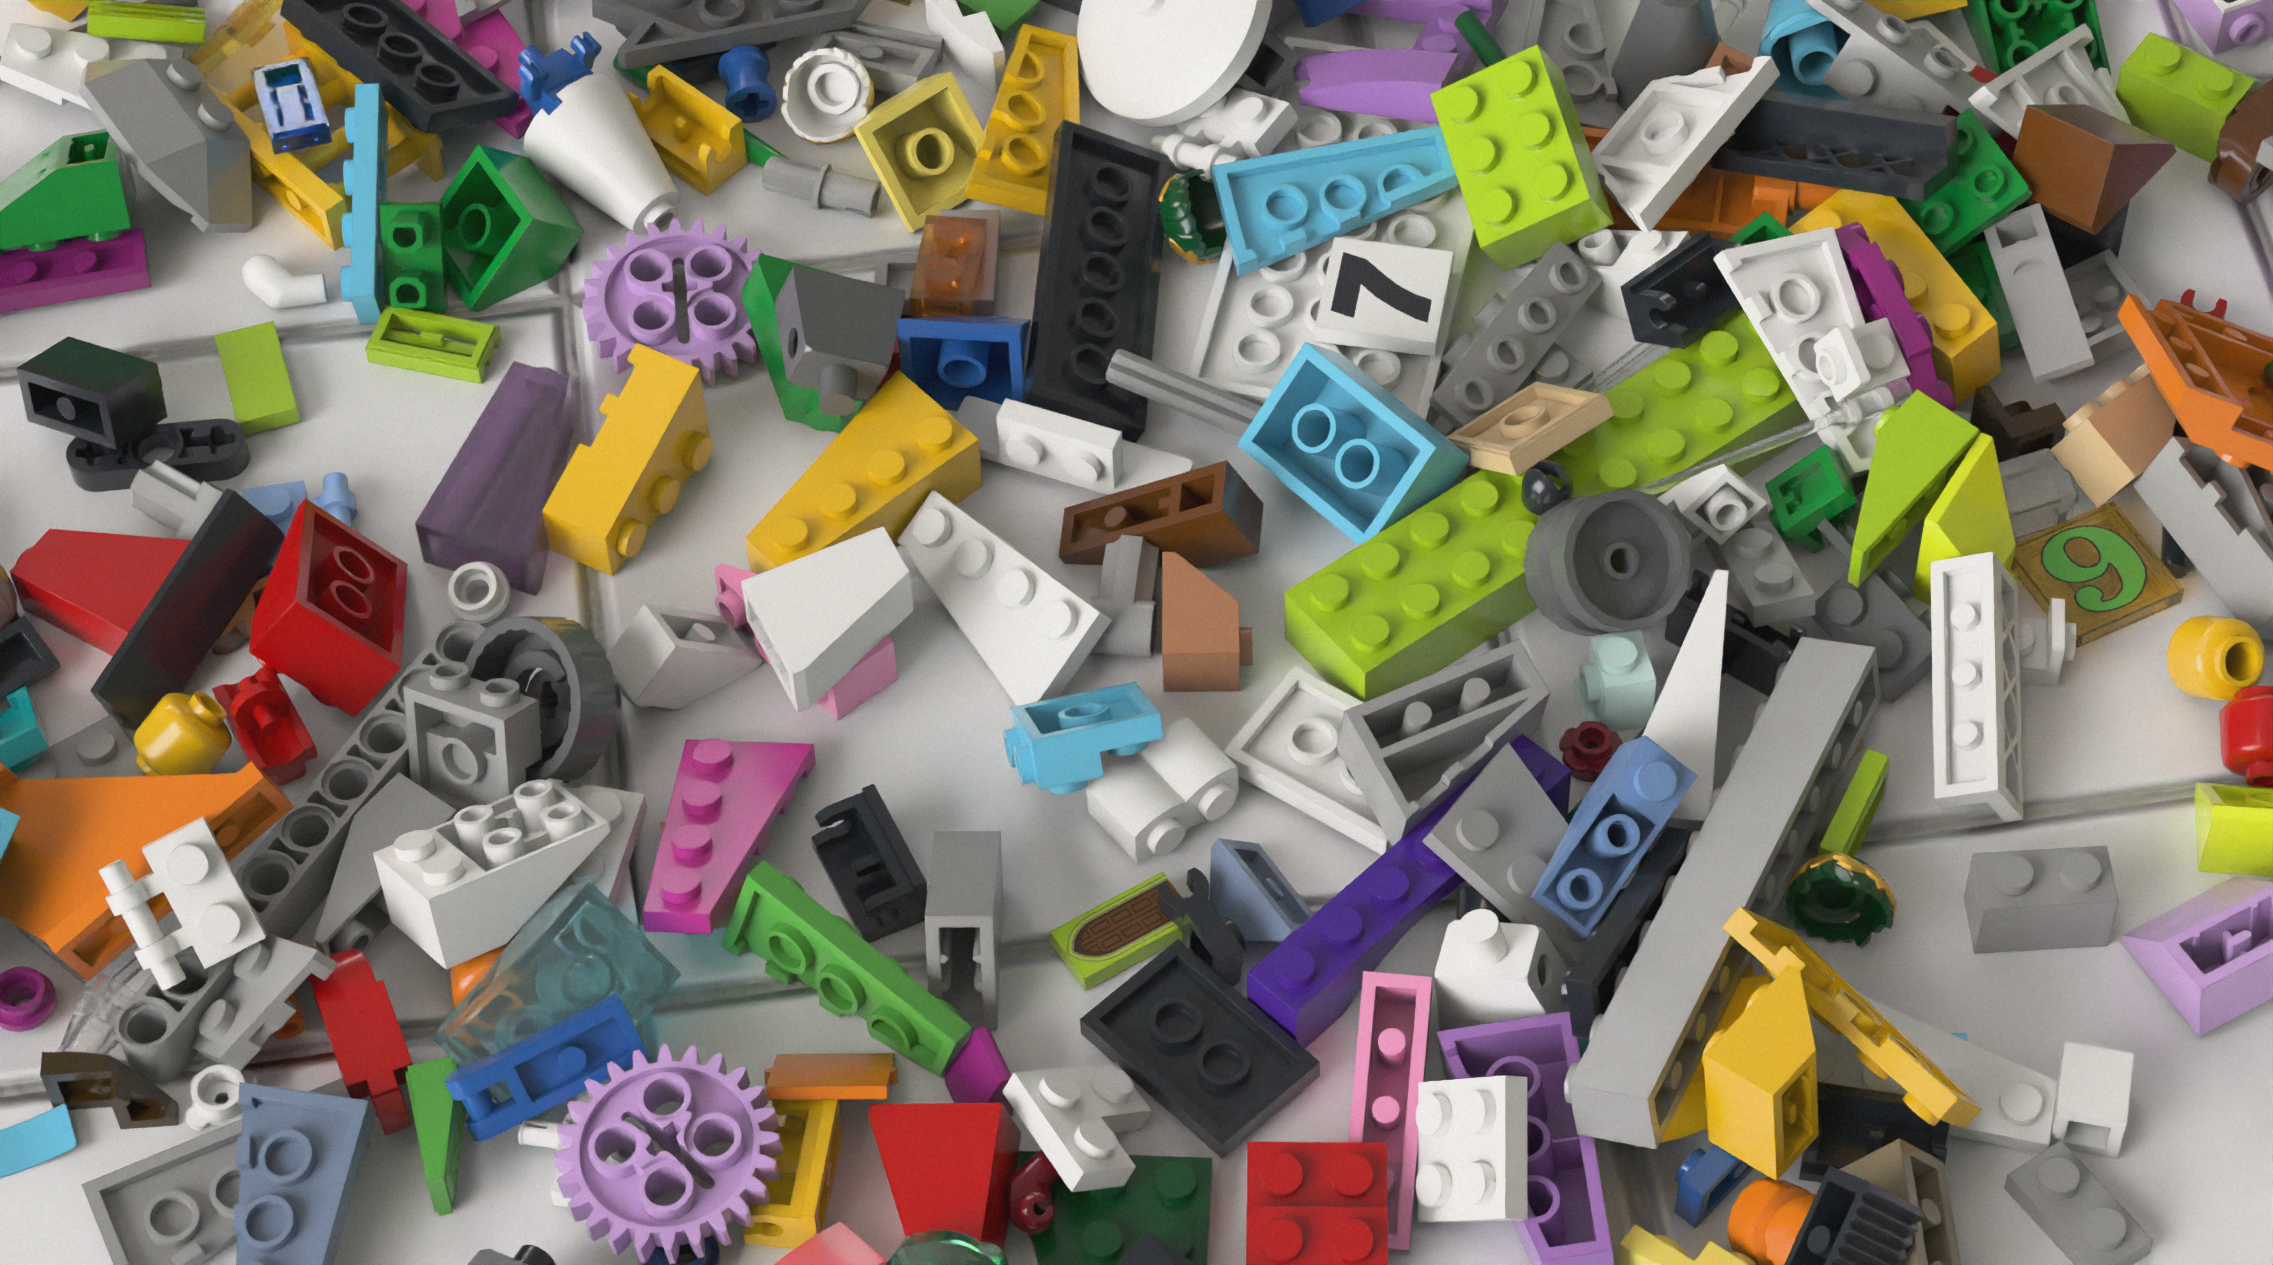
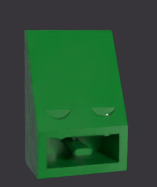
M1967 0L1968 6L1960 7L1986 70L1999 76L2084 23L2091 30L2094 37L2084 47L2094 71L2100 67L2107 68L2111 75L2095 0Z
M106 129L62 136L0 183V255L4 253V249L26 245L30 251L50 250L64 243L63 239L86 235L89 241H106L122 235L123 229L131 228L137 195L131 164Z

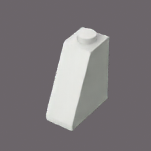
M884 526L741 581L747 621L798 713L814 705L914 611L911 584L918 581L914 561L905 546L895 547Z

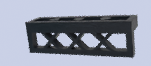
M1767 90L1736 127L1735 134L1721 145L1711 157V165L1714 169L1925 202L1960 173L1957 117Z

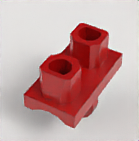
M262 667L253 676L245 677L239 683L222 684L212 688L215 700L227 713L225 720L248 763L252 761L278 787L301 778L306 774L307 771L304 763L318 757L316 746L277 674Z

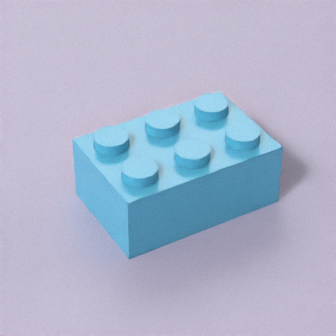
M1308 342L1303 344L1237 443L1241 449L1358 545L1363 544L1448 491L1471 459L1469 455L1343 354Z

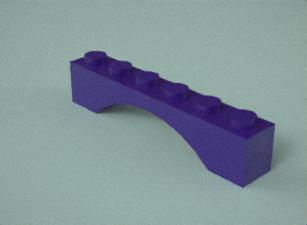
M1522 733L1510 745L1563 818L1568 815L1572 770ZM1487 764L1247 972V999L1303 1048H1307L1343 1016L1362 988L1363 971L1374 972L1387 954L1428 911L1466 881L1422 841Z

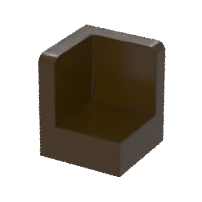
M1987 384L1975 390L1970 424L1979 429V434L1981 432L1992 437L1999 471L2003 478L2057 461L2050 449L2064 438L2066 429L2062 424L2067 419L2056 402L2034 410L2027 401L2023 400L2003 406L1991 386Z

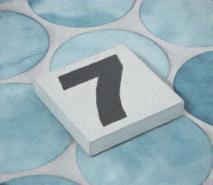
M1334 237L1314 327V341L1435 357L1452 276L1454 252Z

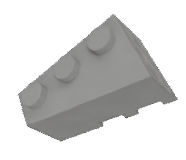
M2173 436L2132 486L2234 617L2247 622L2258 632L2261 639L2273 640V476L2269 470L2254 464H2250L2248 469L2238 468L2222 460L2213 449L2191 442L2189 438Z
M1517 639L1345 710L1336 748L1391 845L1396 844L1489 763L1508 742L1509 744L1512 743L1522 733L1529 738L1540 727L1550 690L1520 639Z

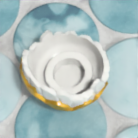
M836 47L833 49L818 48L817 51H809L803 54V57L798 58L793 63V68L787 72L786 83H784L782 93L784 104L781 110L787 124L793 128L797 137L815 145L845 141L855 135L853 128L871 112L874 104V81H871L862 62L850 52H846L845 49Z

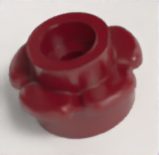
M1585 721L1576 729L1568 728L1562 734L1559 741V749L1564 753L1562 756L1564 765L1572 770L1571 775L1574 778L1584 782H1595L1623 742L1617 733H1610L1605 724L1597 721ZM1587 745H1593V746H1596L1597 748H1596V749H1588V748H1586V746H1587Z

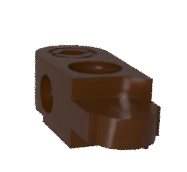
M2273 78L2234 108L2232 117L2225 122L2220 130L2216 146V154L2218 156L2210 165L2207 176L2209 183L2243 204H2248L2255 200L2273 184V171L2256 161L2262 140L2273 136Z

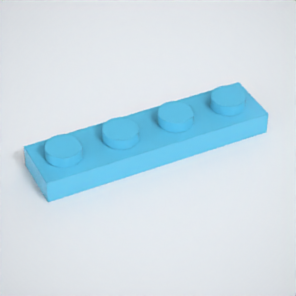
M379 83L355 84V107L345 109L346 138L348 143H354L353 159L345 160L343 166L345 192L347 196L352 195V212H345L342 215V236L345 248H351V265L341 267L340 280L343 301L352 302L360 324L377 323L384 310L385 295L379 205L383 201H387L389 112Z

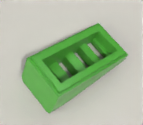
M457 1056L407 1066L408 1071H405L426 1181L434 1212H438L439 1216L453 1213L466 1113L462 1100H454L444 1083V1079L451 1072L461 1067L460 1058Z

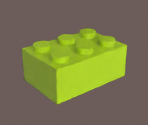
M1538 44L1430 94L1479 246L1505 272L1543 256L1557 241L1567 245L1614 224L1563 72Z

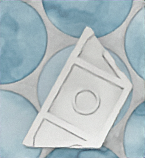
M2085 23L1990 81L1968 98L1976 109L2016 140L2019 136L2027 105L2086 104L2131 125L2124 107L2117 99L2115 86L2108 69L2100 67L2094 71L2084 47L2094 37Z
M1756 57L1750 71L1730 76L1725 75L1720 65L1698 70L1687 76L1675 75L1652 80L1591 152L1603 190L1642 232L1649 233L1779 77L1780 72L1772 57Z

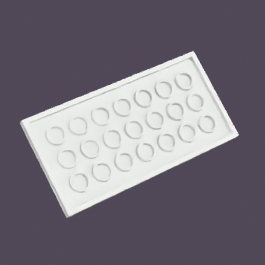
M1285 36L1284 42L1301 57L1370 49ZM1475 64L1470 75L1478 71H1481L1486 67L1484 65ZM1292 69L1272 95V98L1289 102L1299 120L1269 155L1433 127L1440 124L1301 105L1299 89L1311 82L1310 80L1294 81ZM1459 182L1456 188L1338 236L1340 238L1454 252L1452 276L1435 357L1314 341V327L1334 238L1238 278L1229 241L1226 237L1186 375L1254 404L1263 406L1303 344L1308 342L1343 354L1429 423L1432 411L1429 399L1438 388V379L1444 364L1441 358L1448 348L1476 236Z

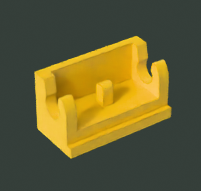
M658 64L648 72L647 87L649 88V96L642 105L638 96L631 91L628 92L627 96L665 168L706 197L748 164L742 119L662 65Z
M839 1099L771 1101L770 1108H774L775 1114H778L776 1117L779 1127L773 1132L779 1134L783 1146V1153L771 1158L777 1161L781 1175L780 1179L776 1181H761L767 1187L771 1201L768 1205L751 1203L749 1210L754 1225L751 1228H744L743 1237L745 1244L795 1249L825 1229L843 1137Z

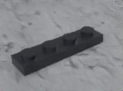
M1668 826L1665 828L1652 850L1646 851L1641 858L1638 871L1628 886L1620 889L1617 893L1614 906L1601 927L1597 926L1593 929L1588 946L1575 966L1571 965L1567 968L1562 980L1561 999L1563 1005L1569 1007L1572 1036L1589 1039L1594 1019L1598 1014H1605L1614 997L1618 973L1623 967L1630 966L1638 951L1640 933L1644 924L1648 920H1654L1662 905L1663 891L1668 878L1671 875L1677 876L1686 859V848L1692 830Z

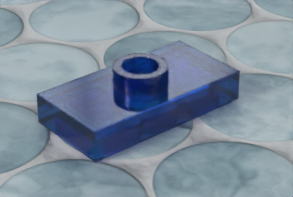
M308 57L250 69L253 87L274 155L332 142L330 126Z

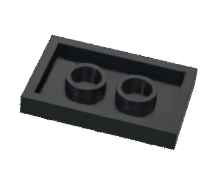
M1178 939L1080 1018L1081 1034L1112 1062H1117L1131 1079L1222 1159L1320 1077V1061Z

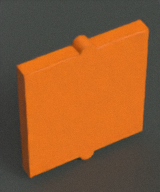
M895 1053L777 1054L773 1067L764 1070L767 1100L887 1099L890 1085L898 1083Z

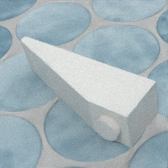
M1715 570L1642 735H1646L1698 775L1658 833L1659 836L1662 835L1667 826L1692 830V833L1700 831L1709 814V804L1713 792L1729 573L1726 570Z

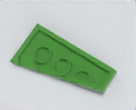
M765 860L759 863L747 875L721 946L738 957L747 949L768 961L765 964V973L787 986L795 978L819 993V1005L840 1018L843 1015L856 1014L867 1021L866 1024L871 1037L936 1076L941 1077L963 1048L972 1028L961 1018L958 1011L950 1003L937 999L908 975L905 968L899 962L890 957L883 956L857 935L855 929L848 921L840 916L831 914L806 894L801 884L793 877L780 873Z

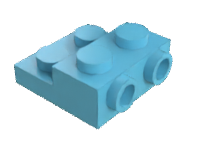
M1135 681L1010 707L1013 728L1003 730L1007 758L1010 767L1017 768L1021 785L1035 783L1039 790L1049 789V792L1053 794L1077 792L1088 786L1087 780L1104 777L1101 751L1108 750L1109 754L1116 756L1130 755L1145 750L1147 742L1164 738L1159 711Z

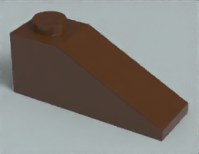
M1225 460L1064 508L1058 557L1064 564L1103 565L1106 544L1119 540L1121 535L1142 536L1146 542L1159 548V567H1162V552H1176L1195 568L1215 566L1259 553L1264 503L1232 465Z

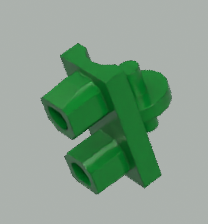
M383 201L379 206L385 305L389 304L394 308H410L420 311H445L448 308L443 201L423 203Z

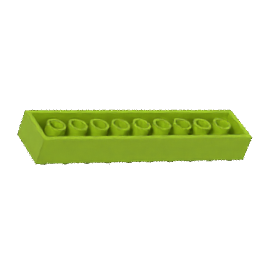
M1741 309L1686 349L1675 348L1603 393L1602 395L1608 398L1614 416L1543 460H1553L1561 463L1570 472L1573 482L1572 498L1627 488L1658 498L1690 477L1721 464H1725L1742 478L1814 432L1815 428L1745 311ZM1481 469L1285 592V639L1330 685L1362 702H1367L1439 672L1536 610L1538 607L1528 592L1523 562L1528 536L1541 516L1527 510L1521 500L1522 480L1527 470L1518 476Z

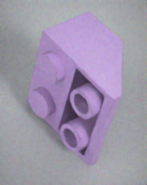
M2235 876L2122 935V944L2199 1037L2273 999V882Z

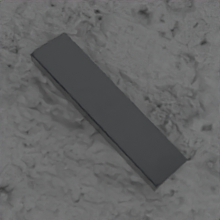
M227 488L90 690L108 714H112L122 727L137 731L138 727L163 696L178 692L183 694L217 643L219 637L284 542L286 536L281 529L234 490Z

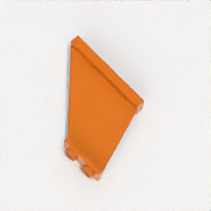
M0 761V808L21 816L14 838L0 865V917L49 945L56 956L89 981L135 942L122 914L114 916L105 899L110 892L99 873L101 868L123 858L134 880L153 872L141 850L142 847L202 816L207 820L228 862H230L295 806L285 793L252 761L237 773L22 780ZM164 892L146 901L157 923L173 910Z

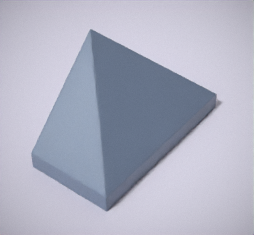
M1218 838L1211 847L1209 901L1222 919L1229 917L1235 922L1245 943L1281 944L1314 915L1259 843Z

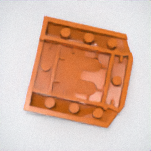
M2128 294L2117 317L2136 345L2157 388L2190 441L2213 449L2217 456L2233 466L2248 469L2250 464H2254L2269 470L2273 476V388L2264 376L2265 366L2273 360V338L2175 301L2160 299L2153 311L2147 310L2138 295Z

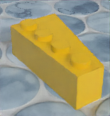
M1848 189L1838 190L1789 227L1788 230L1795 235L1832 226L1835 230L1856 221L1863 226L1870 244L1877 242L1885 259L1893 260L1898 266L1904 280V294L1914 313L1917 311L1921 312L1928 321L1933 335L1931 356L1936 376L1946 380L1952 390L1955 406L1957 407L1975 393L1976 388L1984 386L2001 372L1997 322L1895 197Z

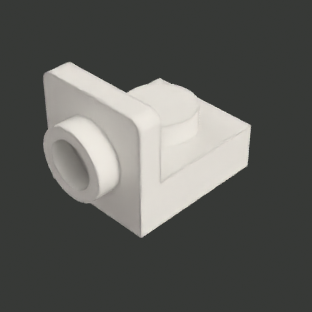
M1887 317L1854 328H1850L1848 324L1835 327L1813 345L1816 352V366L1819 376L1827 386H1830L1837 403L1902 382L1911 375Z
M2051 598L2047 619L2019 617L2020 684L2057 686L2062 661L2074 660L2077 634L2076 623L2065 622V599Z

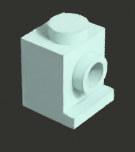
M1641 629L1590 637L1588 664L1580 665L1579 677L1574 678V688L1584 722H1601L1607 726L1610 733L1643 728L1648 723L1654 708L1656 677Z

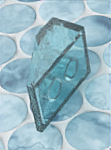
M588 880L558 889L549 897L431 1038L461 1067L471 1062L481 1061L615 993H618L635 1029H637L680 977L681 973ZM505 1080L487 1088L490 1096L497 1103L513 1097ZM554 1107L532 1118L543 1119Z

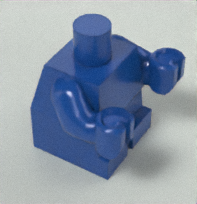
M585 31L582 33L583 39L579 35L572 39L571 48L574 50V54L561 48L545 56L534 44L529 45L519 54L518 61L521 65L518 69V75L522 78L519 82V92L526 101L533 117L542 108L550 115L563 103L556 95L557 93L582 77L594 74L591 69L593 68L595 58L601 52L602 46L589 32Z

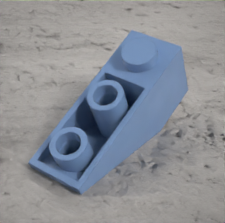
M1646 735L1620 745L1583 798L1531 898L1583 938L1588 937L1698 775Z

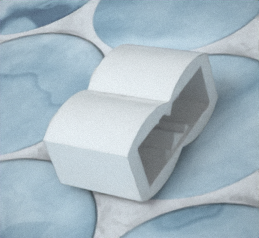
M1189 718L1181 719L1164 728L1163 739L1149 741L1145 750L1127 755L1103 770L1104 777L1093 779L1086 787L1088 813L1136 863L1146 861L1155 855L1164 856L1172 852L1181 843L1185 831L1189 827L1196 826L1206 820L1214 821L1221 818L1231 809L1239 793L1238 767Z

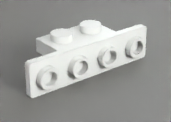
M966 396L954 416L958 422L979 439L980 458L1106 495L1193 470L1192 460L1122 440V431L1008 398L1001 405L974 396Z

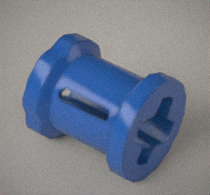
M750 45L736 46L723 54L718 62L720 78L727 83L728 87L725 97L726 109L742 119V123L760 122L768 118L777 107L776 92L767 82V76L770 71L768 55L758 47Z

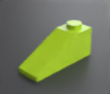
M1918 389L1901 407L1897 405L1890 406L1883 413L1874 429L1873 435L1877 440L1853 542L1848 582L1857 588L1930 512L1979 434L1978 428Z

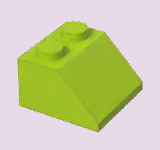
M2149 32L2121 66L2116 96L2124 107L2131 125L2171 142L2175 147L2212 164L2218 156L2216 154V146L2220 130L2225 122L2232 117L2234 108L2266 83L2175 40Z

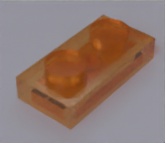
M926 215L909 296L910 316L954 317L972 315L987 238L986 219Z

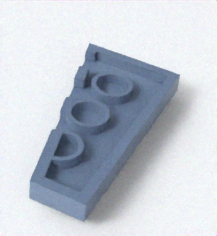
M239 1082L238 1105L243 1112L242 1136L237 1137L236 1165L240 1169L239 1204H234L233 1231L237 1235L236 1265H333L376 1109L368 1100Z

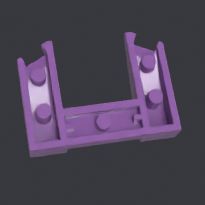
M1366 0L1344 13L1426 24L1413 48L1357 49L1303 56L1293 68L1294 81L1310 80L1311 83L1299 89L1300 103L1304 106L1439 124L1430 94L1468 77L1479 59L1455 27L1454 22L1461 13L1472 10L1492 35L1509 4V0Z

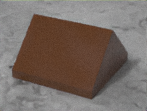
M2086 104L2027 105L2011 163L2032 190V196L2024 202L2030 205L2039 203L2042 211L2096 235L2177 151L2173 143Z

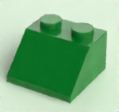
M480 144L477 145L439 200L443 201L447 280L471 311L479 312L552 278L585 232L530 158Z

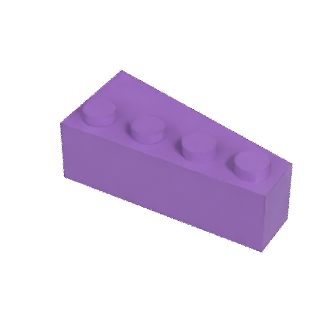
M1569 1011L1437 1031L1444 1074L1447 1080L1505 1075L1527 1077L1528 1220L1511 1221L1531 1264L1615 1265L1594 1137L1577 1134L1572 1104L1567 1103L1564 1097V1084L1568 1069L1573 1062H1580L1581 1060L1577 1037L1572 1036Z

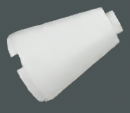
M600 72L584 76L566 86L556 94L563 101L562 104L550 115L542 108L533 118L524 137L523 149L540 169L635 234H647V223L653 222L660 232L666 230L670 226L672 218H677L678 216L677 207L680 203V194L622 85L616 82L615 79L613 81L608 74Z

